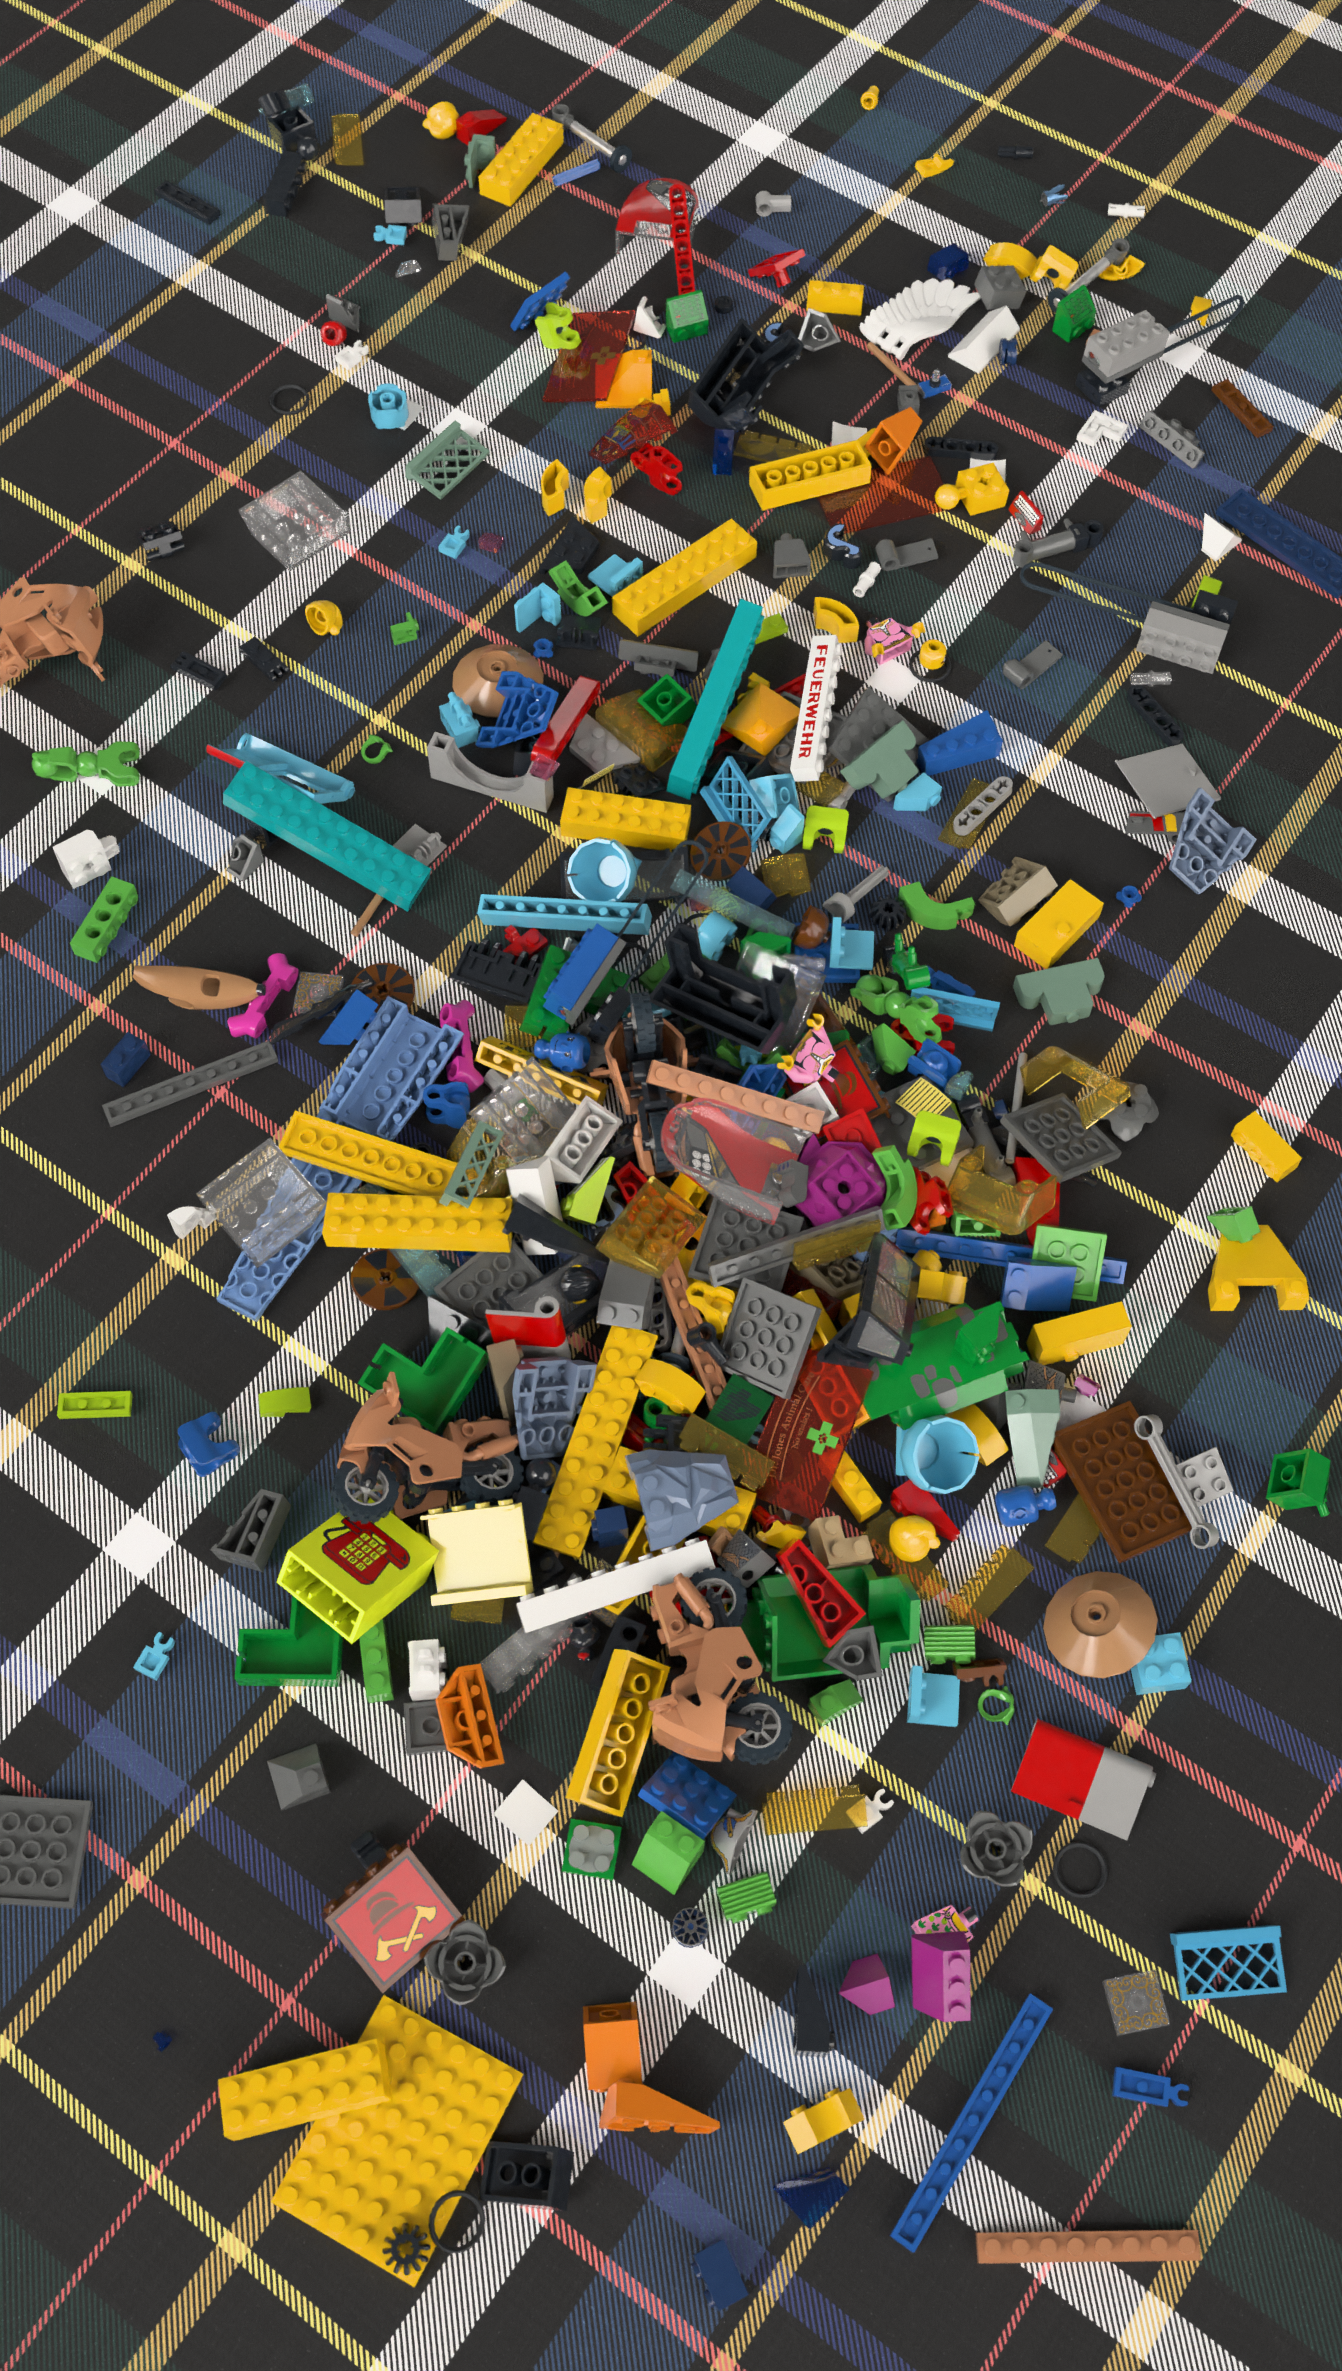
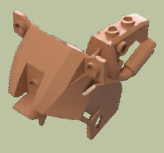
M22 577L0 600V627L2 628L0 634V688L11 678L18 677L23 669L29 668L26 658L36 660L71 654L76 650L79 652V660L91 667L101 681L105 680L101 675L103 669L95 661L103 635V614L101 607H95L89 611L99 599L90 587L66 584L29 585L25 577ZM22 588L21 594L14 597L15 592ZM31 591H44L43 593L30 594ZM44 609H46V611L48 612L46 617L49 620V622L40 613Z

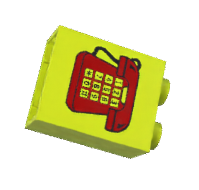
M369 1498L368 1503H374V1502H375V1501H373L371 1498ZM393 1510L384 1519L381 1517L378 1522L373 1523L369 1521L368 1524H361V1521L357 1520L353 1522L349 1520L348 1516L344 1517L339 1512L288 1550L277 1580L279 1585L351 1644L426 1583L439 1553V1550L431 1545V1540L426 1535L411 1529L394 1515Z

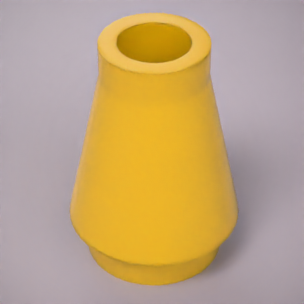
M871 86L861 97L862 106L867 110L877 106L879 89L876 86Z

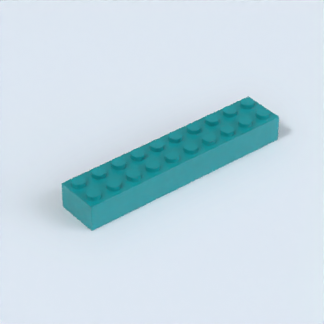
M740 598L671 770L667 792L690 800L692 793H697L701 776L705 773L706 764L713 753L715 741L719 738L721 726L726 720L729 706L732 705L735 691L738 689L742 679L741 676L746 670L749 656L755 647L756 638L759 637L765 617L762 615V606Z
M248 761L244 762L223 793V804L407 912L429 880L431 868Z

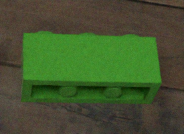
M381 1619L359 1638L365 1692L369 1704L394 1700L386 1626L383 1619Z

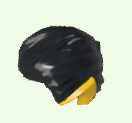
M575 1265L565 1269L559 1279L558 1286L568 1301L574 1304H581L596 1295L601 1281L590 1268Z

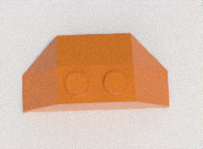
M481 1664L456 1668L435 1700L446 1748L451 1753L478 1768L504 1764Z

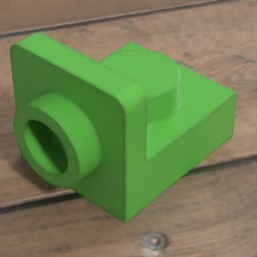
M410 612L406 613L407 622L390 626L394 645L417 639L418 622L416 618H412Z

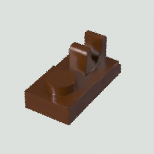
M1002 1658L971 1660L968 1664L952 1662L953 1673L961 1681L970 1682L974 1681L975 1678L982 1677V1682L987 1687L989 1686L991 1675H995L998 1685H1003L1004 1683L1003 1674H1005L1004 1670H1007V1665Z

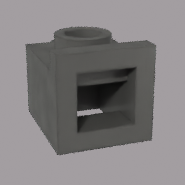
M918 385L899 386L897 398L899 412L911 407L918 415L920 406Z

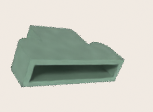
M902 720L880 736L841 769L840 772L854 789L860 790L871 784L882 799L896 791L899 793L908 786L906 782L918 773L917 767L906 754L907 751L914 748L916 744L915 736L904 720Z
M1095 958L1017 975L1013 989L1019 1004L1023 1008L1033 1009L1041 1003L1050 1025L1064 1022L1073 1023L1090 1016L1094 1005L1091 996L1096 995L1100 991L1105 976L1099 959Z

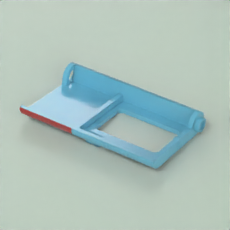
M248 733L242 735L237 749L220 750L207 744L208 754L238 768H241L244 762L248 761L320 804L346 801L354 795L355 788L353 782ZM278 776H287L319 792L312 793Z

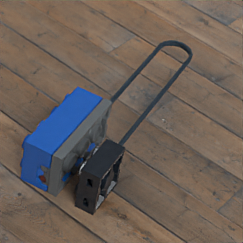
M686 840L675 848L617 936L598 923L593 930L587 929L582 940L577 944L570 958L565 962L545 993L544 998L547 1000L543 1005L544 1008L573 1026L626 945V942L620 939L621 935L677 851L687 844L697 846L704 854L705 861L702 868L623 988L619 986L615 993L612 991L609 993L588 1026L591 1028V1031L587 1036L603 1045L630 1004V993L625 989L707 866L709 860L708 852L697 841Z

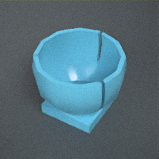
M597 837L580 844L569 859L567 874L576 873L578 875L569 876L568 880L572 891L581 900L621 902L626 899L634 888L637 871L642 861L633 857L632 852L621 842L615 839Z
M936 1415L917 1420L911 1428L904 1431L900 1426H897L896 1475L907 1476L920 1489L936 1494H947L962 1489L974 1476L979 1456L963 1454L962 1452L979 1454L976 1436L964 1422L944 1415Z

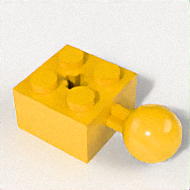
M989 463L959 471L956 485L944 484L940 486L936 491L935 501L940 508L949 510L954 508L958 504L959 499H961L971 516L1005 507L1009 489L995 464Z

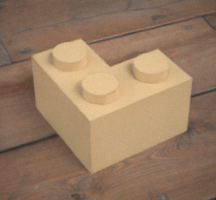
M838 1515L817 1518L807 1528L814 1556L826 1569L867 1565L874 1558L868 1536L845 1538Z

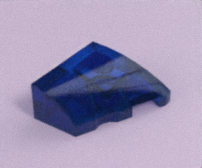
M830 2168L777 2183L772 2187L808 2230L849 2190L846 2184Z

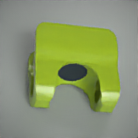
M547 302L545 305L547 315L544 317L538 316L535 319L543 345L548 349L576 348L580 344L581 339L577 331L567 326L573 319L571 310L567 307L558 306L556 303Z
M809 806L805 821L803 849L811 850L817 837L827 836L834 842V853L843 854L849 816L848 811L845 809Z
M920 1111L917 1114L910 1136L907 1155L916 1157L923 1145L932 1143L941 1150L940 1165L949 1167L960 1137V1121L928 1111Z

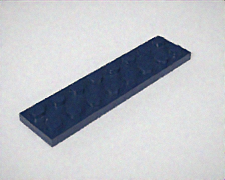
M1242 488L1217 508L1216 515L1336 599L1342 596V557Z

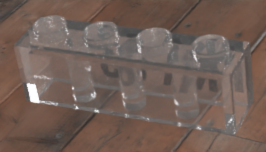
M566 1619L525 1633L523 1627H521L479 1663L481 1664L487 1684L496 1694L500 1691L506 1692L515 1683L514 1679L520 1674L526 1675L534 1667L533 1663L536 1660L546 1658L553 1651L552 1647L560 1641L562 1643L570 1637L571 1630L573 1629L572 1622Z

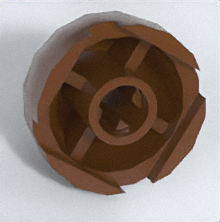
M810 905L801 918L803 920L797 926L791 940L793 944L803 949H814L821 942L826 943L831 934L828 931L829 919L827 915L819 908Z

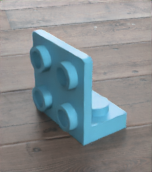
M614 554L588 575V579L613 597L643 577V561L635 558L632 562L626 563Z
M541 583L538 587L533 588L529 594L519 599L514 605L516 630L519 633L541 616L555 626L561 622L560 595L545 583Z
M833 917L829 968L872 970L874 932L845 930V926H841L842 917Z
M913 1665L909 1673L907 1723L957 1727L960 1679L951 1675L922 1673L923 1666Z

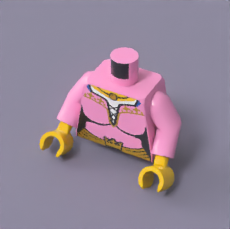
M873 617L867 622L869 629L864 640L866 655L873 656L877 663L882 665L910 651L913 637L918 638L920 633L926 632L924 624L918 622L908 627L895 622L891 618L879 622L876 617Z
M813 1014L815 1021L813 1019L807 1020V1025L813 1027V1030L810 1029L791 1055L781 1056L784 1063L777 1064V1067L784 1069L793 1082L813 1084L821 1075L830 1082H833L839 1074V1071L830 1065L836 1054L823 1027L824 1018L820 1014Z

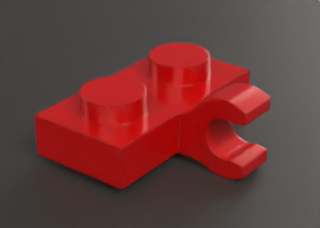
M512 925L504 929L507 933L505 935L506 939L512 944L504 949L503 952L516 957L514 965L522 951L528 952L529 960L548 945V940L535 928L530 929L522 936L519 935Z

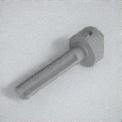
M881 865L846 895L840 892L833 894L832 897L823 903V907L833 917H842L841 924L845 923L855 913L854 904L889 876V869Z

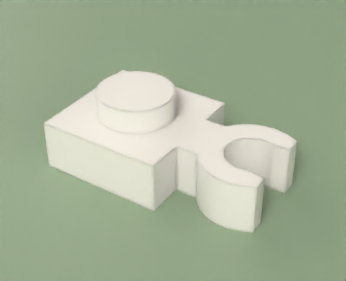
M358 340L354 343L353 348L347 346L337 353L335 360L350 370L362 361L361 356L368 354V345L362 347L361 341Z
M884 1789L876 1793L872 1802L866 1796L846 1812L861 1834L882 1819L883 1816L880 1814V1810H888L892 1807L893 1800L886 1804L880 1801V1796L885 1793Z

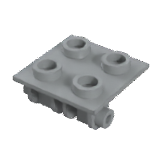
M414 824L393 847L428 866L447 845L440 841L441 835L439 833L429 834Z
M1217 1447L1176 1464L1198 1507L1233 1492Z

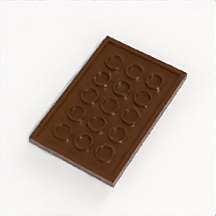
M1131 1401L1056 1431L1054 1443H1052L1055 1452L1066 1468L1068 1475L1119 1564L1186 1535L1192 1529L1148 1440L1141 1439L1135 1432L1134 1425L1139 1415Z

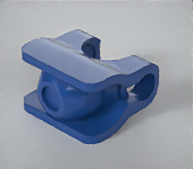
M927 1038L924 1040L917 1057L911 1055L908 1059V1072L916 1077L918 1074L927 1076L936 1083L943 1094L954 1084L961 1067V1061L957 1057Z
M467 1083L433 1084L424 1089L423 1100L427 1105L426 1117L431 1123L447 1124L457 1129L468 1128L467 1115L470 1112V1095ZM431 1093H438L440 1098L430 1099L428 1096ZM436 1109L442 1111V1113L437 1116L431 1114L432 1111Z
M209 1412L178 1428V1435L180 1437L178 1446L200 1477L213 1473L219 1467L234 1459L240 1452V1446L235 1440L215 1443L208 1438L221 1425V1418L216 1412Z

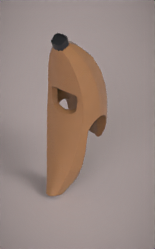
M135 965L132 969V977L142 987L169 997L168 1000L171 1003L186 1009H228L244 1005L253 1001L258 996H265L266 993L265 984H258L249 978L217 970L167 965Z

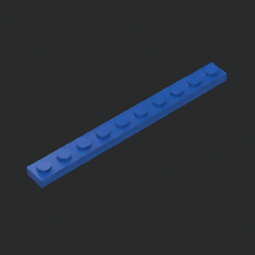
M908 1227L898 1228L895 1243L904 1252L917 1253L919 1250H933L943 1258L1006 1267L1008 1255L1031 1259L1033 1246L969 1236L961 1237L960 1235L957 1237L955 1234L930 1231L924 1236L914 1228ZM1104 1256L1100 1281L1123 1284L1127 1260Z
M1031 1993L1027 1996L890 2234V2237L912 2253L916 2251L1053 2010Z

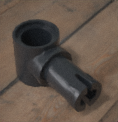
M703 1322L689 1329L686 1336L689 1345L694 1348H701L703 1352L707 1351L719 1367L727 1362L730 1355L717 1342L716 1329L711 1323Z

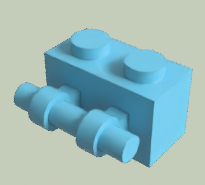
M450 692L448 694L449 703L439 706L440 717L449 735L454 737L457 747L460 748L476 742L481 727L478 720L473 719L470 706L468 704L465 705L462 698L456 696L455 692Z

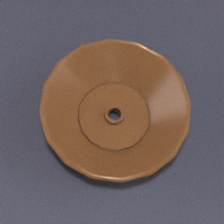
M490 644L474 649L460 660L453 672L452 688L456 696L462 698L465 705L468 704L473 713L485 717L498 718L505 697L495 690L502 671H517L524 677L533 679L538 684H543L544 674L538 661L527 651L509 644Z
M1095 1571L1077 1576L1057 1590L1046 1608L1043 1629L1048 1649L1062 1666L1080 1676L1107 1678L1127 1672L1144 1659L1155 1641L1158 1619L1152 1599L1137 1582L1119 1573ZM1095 1615H1101L1100 1619L1094 1620L1093 1617Z

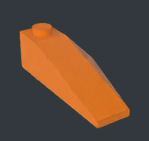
M621 2078L608 2088L599 2121V2128L634 2131V2128L648 2126L650 2132H659L674 2127V2131L677 2133L711 2134L720 2128V2122L643 2084H636L633 2079Z

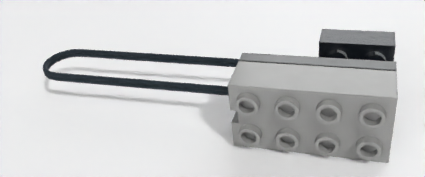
M1241 295L1232 296L1168 328H1165L1162 324L1155 323V318L1148 311L1144 310L1089 336L1082 362L1089 368L1078 373L1075 385L1098 407L1127 394L1130 381L1124 376L1125 374L1232 321L1242 310L1244 298ZM1240 299L1238 307L1229 317L1166 347L1170 332Z
M1041 562L1028 563L1024 565L1020 572L1022 583L1031 589L1144 623L1136 651L1213 674L1238 604L1237 600L1199 590L1192 609ZM1030 567H1040L1152 601L1147 617L1142 618L1034 585L1024 578L1023 573Z

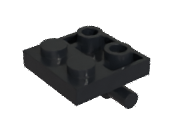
M164 520L159 522L158 526L152 528L150 526L140 529V532L136 533L137 539L145 551L158 548V550L145 554L148 561L160 557L164 559L172 556L175 552L185 549L183 541L173 545L169 544L183 539L180 530L173 521Z
M701 1053L694 1072L737 1085L743 1070L729 1064V1061L720 1057L714 1058ZM703 1100V1101L708 1102V1103H710V1104L719 1106L720 1108H722V1109H724V1110L727 1109V1107H725V1106H722V1105H719V1104H716V1103H712V1102Z

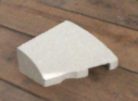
M188 1206L178 1208L167 1216L175 1234L179 1238L184 1239L198 1224L206 1229L219 1216V1213L216 1210Z

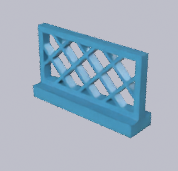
M728 756L710 785L703 786L700 794L718 822H732L738 824L746 831L751 840L752 852H755L758 848L756 841L772 817L733 757ZM729 767L732 769V778H728ZM721 780H722V789H721L720 786L718 785ZM728 780H732V793H729ZM738 781L741 783L742 793H738ZM729 795H732V805L729 802ZM738 796H742V808H738ZM748 796L751 798L752 808H748ZM738 811H742V820L738 816ZM748 811H752V823H748ZM758 811L763 817L760 824H758ZM748 826H752V836L748 831Z
M928 988L912 989L910 997L920 998L926 995L938 1003L939 1014L953 1017L955 1025L993 1031L1000 1002Z
M1265 1925L1170 1933L1171 1944L1174 1945L1180 1999L1186 2001L1287 1992L1279 1937H1282L1280 1926ZM1264 1943H1273L1274 1955L1269 1961L1257 1953ZM1250 1944H1257L1254 1949L1249 1946ZM1238 1945H1243L1251 1952L1243 1964L1231 1955ZM1231 1946L1228 1951H1226L1223 1947ZM1217 1947L1225 1954L1217 1966L1205 1957L1210 1949ZM1205 1948L1202 1953H1200V1952L1197 1950V1949ZM1191 1949L1199 1956L1191 1968L1183 1963L1181 1950ZM1254 1956L1265 1964V1967L1258 1976L1246 1968ZM1228 1958L1240 1967L1232 1979L1220 1970ZM1202 1960L1214 1969L1206 1981L1194 1972ZM1184 1968L1188 1971L1186 1975H1184ZM1269 1968L1277 1974L1279 1985L1277 1987H1268L1261 1981ZM1243 1971L1254 1979L1249 1989H1242L1235 1983ZM1217 1973L1229 1982L1223 1991L1218 1992L1209 1985ZM1193 1975L1203 1985L1197 1993L1187 1994L1186 1982ZM1259 1983L1264 1988H1256ZM1234 1986L1237 1990H1230V1988ZM1206 1988H1208L1211 1991L1203 1993Z

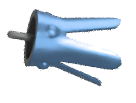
M1059 184L1050 191L1042 192L1040 202L1042 201L1045 207L1055 203H1065L1056 201L1066 199L1067 195L1055 194L1062 190L1064 185L1060 186Z

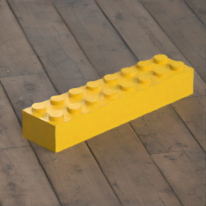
M731 518L612 597V613L636 636H640L755 559L757 541Z
M328 1193L322 1235L328 1247L510 1253L513 1232L511 1231L507 1235L502 1233L513 1208L512 1198L474 1197L469 1208H466L452 1200L448 1206L439 1203L442 1196Z

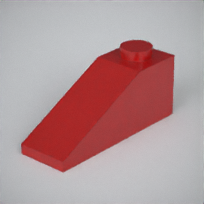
M494 109L469 111L456 120L457 138L468 145L469 141L472 142L474 134L487 135L504 123L506 117Z
M910 1479L893 1490L891 1504L898 1513L901 1512L904 1517L913 1515L923 1517L933 1524L936 1534L952 1542L958 1540L960 1531L929 1491L920 1489Z

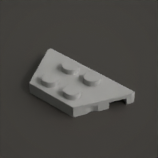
M586 713L569 746V750L574 756L595 773L614 764L612 769L614 770L623 767V765L640 762L638 755Z

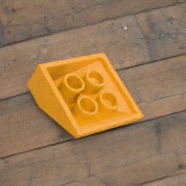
M631 350L616 356L615 360H607L605 366H597L596 364V408H636V405L640 406V398L652 400V350Z
M759 682L729 713L721 727L761 755L766 756L798 723L800 708Z

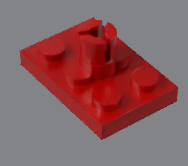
M803 248L775 254L747 271L750 277L757 276L761 278L765 275H773L777 287H781L791 282L786 267L800 263L799 259L806 255Z
M864 1107L822 1127L828 1141L862 1143L872 1156L876 1148L883 1147Z

